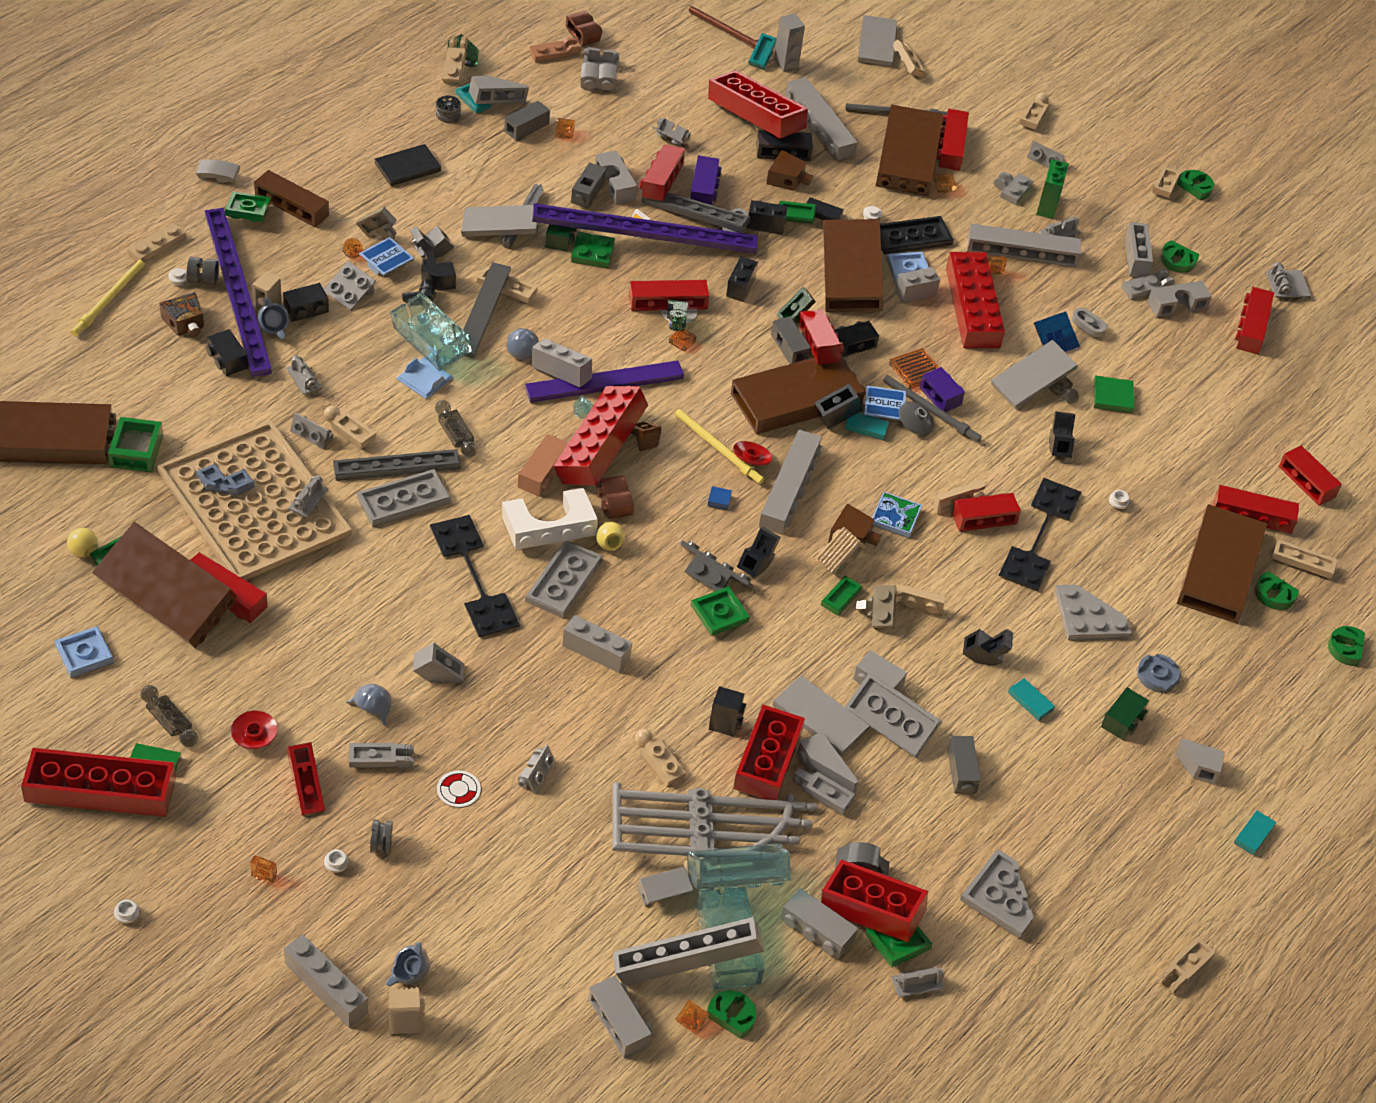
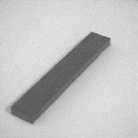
M668 193L664 201L642 197V203L738 232H743L750 223V216L672 193Z
M492 262L456 345L455 354L470 358L475 357L511 272L510 266Z
M452 449L333 460L335 480L339 481L423 473L433 469L435 471L460 469L458 450Z

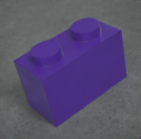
M942 367L922 376L920 390L936 407L944 412H948L962 406L965 391Z

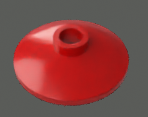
M739 441L733 446L734 454L740 460L752 466H765L772 461L770 451L757 443Z
M253 710L244 712L231 725V736L234 742L246 749L264 748L272 743L277 735L275 719L263 711Z

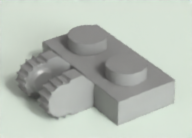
M1004 171L999 174V178L997 177L993 184L1002 190L1000 198L1016 205L1032 188L1034 181L1019 173L1013 179L1011 174Z

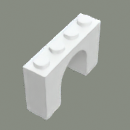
M584 488L563 491V508L566 516L557 521H541L532 517L527 510L523 498L502 502V518L515 550L596 536L598 519Z

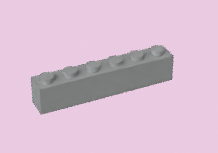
M807 77L789 81L785 91L786 97L808 108L807 124L826 147L829 154L836 161L854 157L857 141Z
M971 224L967 237V252H986L990 256L1077 267L1081 255V239Z
M798 430L761 512L760 528L765 527L772 532L782 535L785 527H790L793 518L791 514L796 513L799 504L797 500L798 498L802 499L805 491L803 486L809 483L811 477L809 472L810 470L814 471L817 459L815 458L816 456H821L823 446L820 445L821 436Z
M754 917L614 951L615 974L627 986L764 952L761 929Z

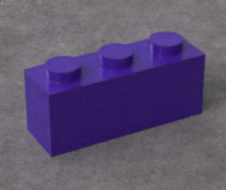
M698 155L690 199L712 205L713 201L716 202L718 191L715 189L719 188L720 178L717 177H721L722 167L719 166V158Z

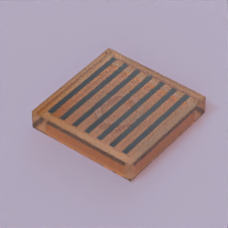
M923 348L897 356L889 361V365L909 389L920 386L923 374L939 368Z

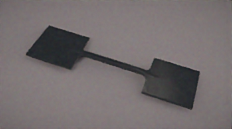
M1043 477L1031 506L1047 514L1045 521L1030 551H1024L1014 546L1011 547L998 576L1038 591L1051 561L1035 554L1037 544L1050 516L1055 515L1066 520L1070 519L1081 491Z
M466 515L430 524L431 531L442 556L463 555L481 595V598L478 600L464 603L478 637L520 627L506 593L493 596L486 595L468 558V551L484 547L471 516Z

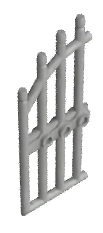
M615 782L612 784L613 851L771 861L773 858L772 853H761L760 851L772 844L799 845L800 837H788L782 834L788 827L812 828L811 820H800L791 817L793 811H817V804L796 802L795 796L792 794L786 796V801L712 796V792L705 790V788L689 789L688 794L621 790V784ZM621 799L689 803V811L622 807ZM712 805L784 810L782 818L712 813ZM622 816L689 821L690 829L623 825ZM713 822L775 826L776 828L771 834L713 831ZM622 834L690 838V847L622 842ZM714 840L755 843L744 850L714 848Z

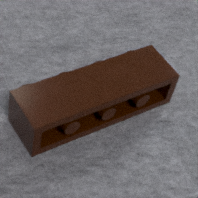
M267 170L254 181L255 195L271 197V205L313 227L318 226L329 216V201L270 170Z

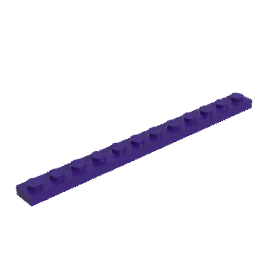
M535 203L533 205L532 222L745 253L756 254L757 235Z
M224 208L204 210L242 346L248 356L251 377L272 374L269 358Z

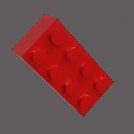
M762 704L738 766L733 789L766 800H778L802 735L805 718Z
M842 859L822 889L821 903L844 919L909 942L924 916L928 901V891Z

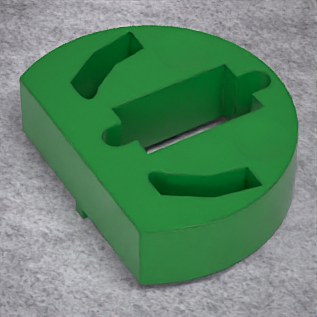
M1186 170L1179 175L1177 185L1197 199L1204 200L1211 195L1214 181L1208 174L1202 171ZM1197 181H1200V182L1203 181V182L1200 183L1199 185H1198V184H1194V183H1196Z
M1170 240L1163 246L1160 258L1163 265L1169 270L1185 273L1196 267L1199 254ZM1181 255L1182 259L1179 263H1172L1175 256Z
M1271 572L1263 573L1255 586L1257 599L1263 605L1275 610L1290 608L1295 603L1299 593L1298 589ZM1272 589L1274 591L1279 589V594L1275 599L1273 597L1271 599L1267 598L1268 593Z
M1352 626L1338 627L1332 632L1328 641L1330 654L1343 664L1350 666L1359 665L1362 658L1365 632Z
M728 990L716 994L711 999L706 1017L741 1039L747 1036L754 1027L756 1008L752 1000L745 994ZM717 1001L720 1002L719 1011L716 1009ZM740 1001H743V1008L735 1018L732 1016L728 1019L727 1012L735 1002L739 1004Z

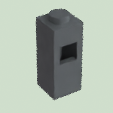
M539 101L505 117L504 132L517 141L549 125L550 110Z
M589 162L572 188L571 203L589 208L605 183V167Z
M786 317L773 321L771 336L789 364L809 359L811 347L792 318Z
M951 736L947 750L954 793L966 795L977 793L981 779L973 736Z

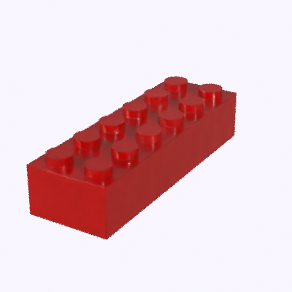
M737 70L709 79V100L735 113L740 118H744L757 125L764 131L775 135L777 138H785L790 134L798 133L807 128L808 108Z
M949 252L946 272L963 348H1001L1005 329L987 253Z
M640 386L605 387L554 464L562 484L598 485L648 407Z
M32 748L21 789L24 802L167 817L176 775L174 762Z

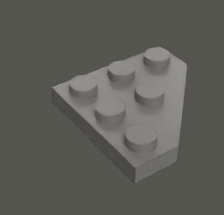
M1056 585L1055 593L1067 640L1130 638L1131 631L1127 616L1078 585Z
M997 849L961 895L960 900L1020 938L1031 924L1033 914L1027 903V894L1024 883L1020 879L1017 861Z

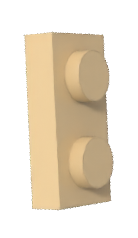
M1164 166L1152 192L1169 198L1181 172Z

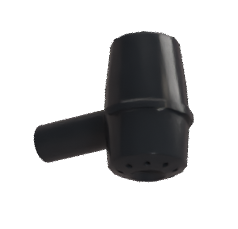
M423 280L419 291L402 293V300L418 299L419 303L423 306L431 305L436 295L433 281Z

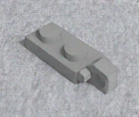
M799 767L793 777V782L798 784L804 792L842 815L856 796L853 792L819 772H816V774L813 772L808 773Z

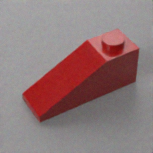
M312 742L288 746L287 755L301 815L325 811Z

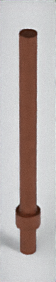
M694 6L689 7L688 11L751 45L753 49L755 48L758 39H752Z

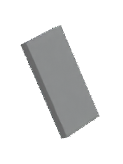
M863 15L858 62L892 67L897 20Z
M533 205L466 207L461 234L462 237L537 234L539 223L532 222Z
M1052 340L993 378L991 384L1016 409L1076 370L1077 364Z
M435 469L356 492L357 499L372 527L451 503V497Z
M564 541L525 596V602L564 618L603 561V556L570 541Z
M870 672L845 706V708L870 725V727L915 758H918L942 723L940 719Z
M800 676L773 701V706L777 709L804 717L803 728L812 735L823 732L840 756L854 745L870 727V725L803 676Z

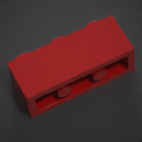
M1302 445L1284 453L1279 464V468L1318 506L1336 498L1342 483Z
M1014 493L962 498L955 500L952 510V516L959 532L1015 525L1018 523L1021 513Z

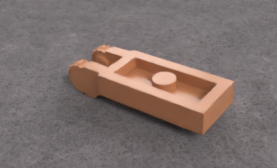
M573 37L566 38L564 41L530 46L529 52L534 62H541L578 54L581 52V47L577 44L576 38Z

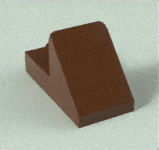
M647 420L638 422L631 434L637 437L639 451L657 447L662 429L661 426Z

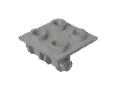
M347 261L324 288V291L351 311L365 294H374L373 284L376 281Z
M1276 262L1273 264L1272 270L1265 271L1272 291L1275 292V297H1311L1301 270H1283V264Z

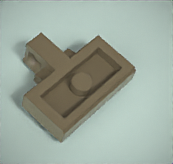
M385 206L359 218L356 222V225L367 237L378 233L384 239L389 237L394 239L397 234L392 227L397 220Z
M895 585L874 586V597H869L868 600L857 601L856 610L859 613H868V616L872 617V627L874 629L895 628L897 587Z

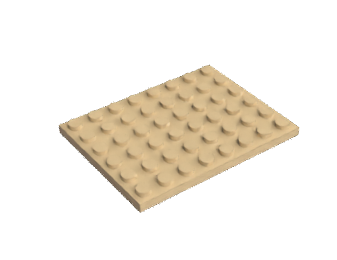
M271 420L157 465L159 474L222 565L244 580L253 578L352 535V529L326 494L307 518L288 510V507L313 476ZM216 464L226 477L245 469L255 482V487L238 495L206 490L197 478L196 471Z

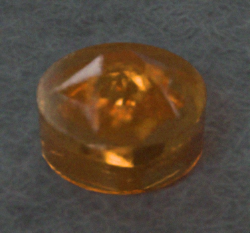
M349 238L344 242L342 250L348 258H357L360 256L359 253L362 252L363 246L358 239Z

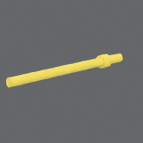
M138 260L89 313L84 314L78 320V324L71 330V334L77 337L84 329H87L93 323V319L145 266V263L142 260Z
M678 409L675 412L676 417L739 467L740 472L746 477H751L759 485L764 482L765 478L756 472L751 464L740 460L731 450L682 410Z

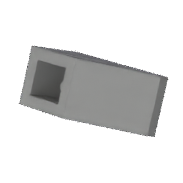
M1181 739L1175 755L1194 779L1215 785L1221 773L1225 752Z

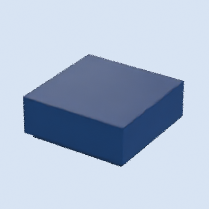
M712 486L707 506L728 510L732 490Z

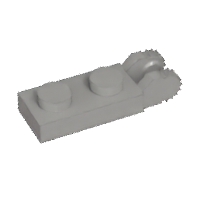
M1160 270L1156 274L1125 281L1122 283L1121 288L1132 300L1150 295L1152 288L1172 286L1175 280L1172 277L1167 278L1169 275L1167 270Z
M349 743V767L397 766L399 768H410L414 766V758L410 757V755L414 754V746L396 743Z

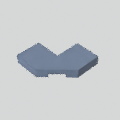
M216 464L196 471L197 478L206 490L238 495L255 487V482L245 469L226 477Z

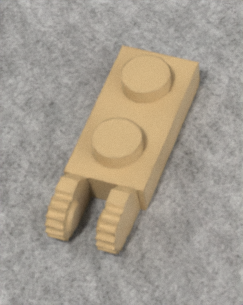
M451 36L442 74L443 82H461L467 54V36H462L460 48H456V36Z
M897 39L893 47L895 52L901 55L902 62L908 68L907 71L912 76L923 78L926 75V71L917 55L908 43H902L901 40Z
M974 480L971 484L937 494L933 507L934 512L939 515L953 510L955 500L984 496L983 490L986 487V483L984 480Z
M889 584L897 587L896 604L902 603L910 608H919L932 614L942 615L945 596L906 585Z
M1197 937L1169 963L1167 969L1163 971L1157 981L1162 984L1168 980L1172 973L1175 974L1178 979L1171 984L1169 989L1174 994L1215 956L1216 951Z

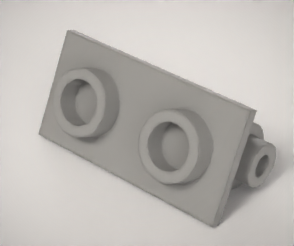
M588 47V49H584L583 63L592 62L599 65L609 63L616 65L618 69L620 53L616 52V50L604 49L603 54H600V49Z
M659 118L657 121L658 127H652L657 130V135L665 139L667 136L671 137V142L680 147L682 143L688 146L685 140H688L691 136L689 130L677 125L673 131L675 123L666 118Z
M1033 141L1027 158L1048 168L1051 159L1066 163L1064 155Z
M1072 216L1064 220L1063 223L1060 221L1049 224L1040 232L1042 234L1071 237L1080 233L1077 229L1079 219Z
M293 356L291 366L286 367L302 394L305 395L322 389L302 357Z
M294 413L291 432L324 449L327 440L331 441L334 434L330 429L317 425L304 415L301 416L298 413Z
M318 475L312 477L288 507V510L307 518L329 490V488L323 486V479Z
M547 744L544 749L538 748V750H534L527 763L528 767L532 768L525 767L518 777V785L522 788L530 786L533 794H536L555 761Z
M937 966L891 976L898 998L944 989L941 978L944 977L943 969Z

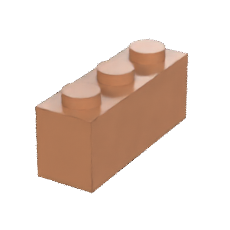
M547 434L518 473V488L539 497L544 490H548L553 477L558 476L554 464L568 445V442Z

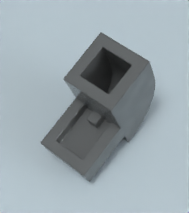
M416 226L410 230L414 237L412 239L414 246L423 259H425V251L433 250L436 259L444 256L454 248L447 234L438 226L426 235Z
M855 842L838 848L835 868L842 859L888 876L889 861L880 856V847L870 843Z

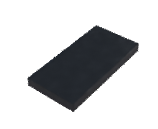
M942 216L880 224L881 250L883 254L950 246L954 242Z

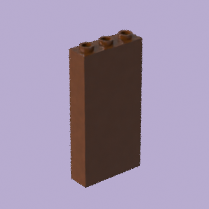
M891 104L875 186L929 196L943 114Z
M880 219L823 220L825 312L883 311Z
M841 356V362L817 364L815 358L733 379L730 394L757 435L820 417L815 402L849 383L858 395L861 405L863 404L866 392L864 386L857 380L855 373L847 365L846 359Z
M0 401V462L106 465L111 446L110 441L114 437L112 425H116V413L112 412L111 404Z
M1208 504L1202 517L1176 604L1238 624L1244 609L1267 523Z
M135 521L92 572L101 582L195 649L205 641L209 631L220 622L221 616L227 609L233 606L235 599L238 597L228 586Z

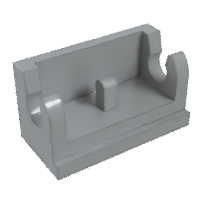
M685 867L640 878L637 886L644 906L682 894L689 895L693 892Z

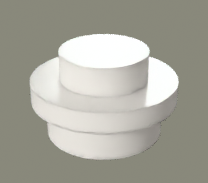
M868 206L863 211L864 219H880L882 215L881 210L875 206Z
M176 268L169 272V280L173 285L183 286L186 284L185 269Z
M1116 490L1109 497V503L1117 509H1124L1129 505V496L1123 490Z
M338 849L331 850L325 856V868L333 873L342 872L348 866L347 855Z
M122 900L115 907L114 916L120 923H131L138 918L139 907L131 900Z

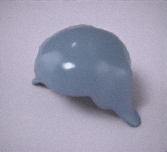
M265 298L264 306L258 313V322L266 333L276 334L280 339H284V330L289 324V314L285 307L278 303H272L269 298Z
M525 328L513 331L508 335L507 350L509 354L520 360L531 358L532 347L539 342L538 336Z
M377 684L363 685L359 687L350 701H346V703L355 702L361 709L379 716L383 725H387L386 717L391 707V695L384 687Z
M417 942L415 945L406 946L398 952L392 967V976L386 981L387 986H392L396 983L416 984L428 973L430 960L427 951L420 942Z

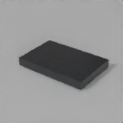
M426 144L375 158V165L390 186L441 171V165Z

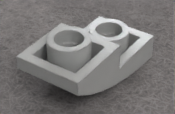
M201 160L196 175L199 179L215 177L218 183L235 181L240 166L221 160Z

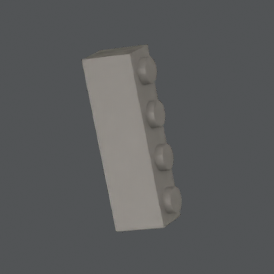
M304 934L284 948L285 964L349 1028L368 1014V998Z

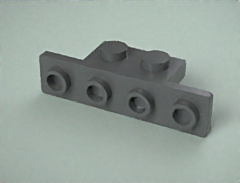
M682 540L680 542L684 549L695 555L686 568L685 573L710 589L717 591L725 588L731 578L750 590L754 588L750 583L751 578L743 573L736 574L733 572L734 568L726 562L718 563L715 561L717 557L708 551L705 554L699 551L700 547L692 541L686 543Z

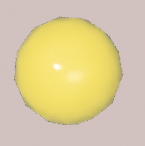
M605 522L597 530V543L607 551L619 549L625 542L624 529L615 522Z
M77 528L69 534L67 547L73 555L86 558L97 549L98 538L93 531L87 528Z

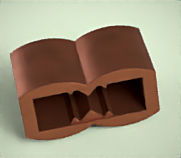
M587 11L566 16L565 26L569 33L576 38L579 45L585 46L601 41L602 28Z
M625 476L602 478L599 481V486H596L598 498H602L601 507L603 513H606L609 519L633 515L634 503Z

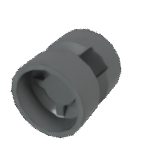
M190 256L186 271L187 281L199 283L203 280L205 284L216 285L219 276V260L206 259L203 261L202 258Z

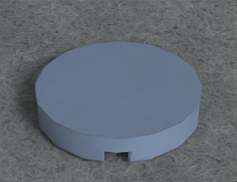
M1156 654V656L1146 655L1141 659L1137 668V677L1141 684L1155 692L1171 691L1177 686L1181 676L1177 663L1170 657L1162 654Z

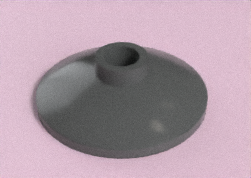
M906 402L899 408V418L909 431L917 435H928L934 429V420L931 414L920 404Z

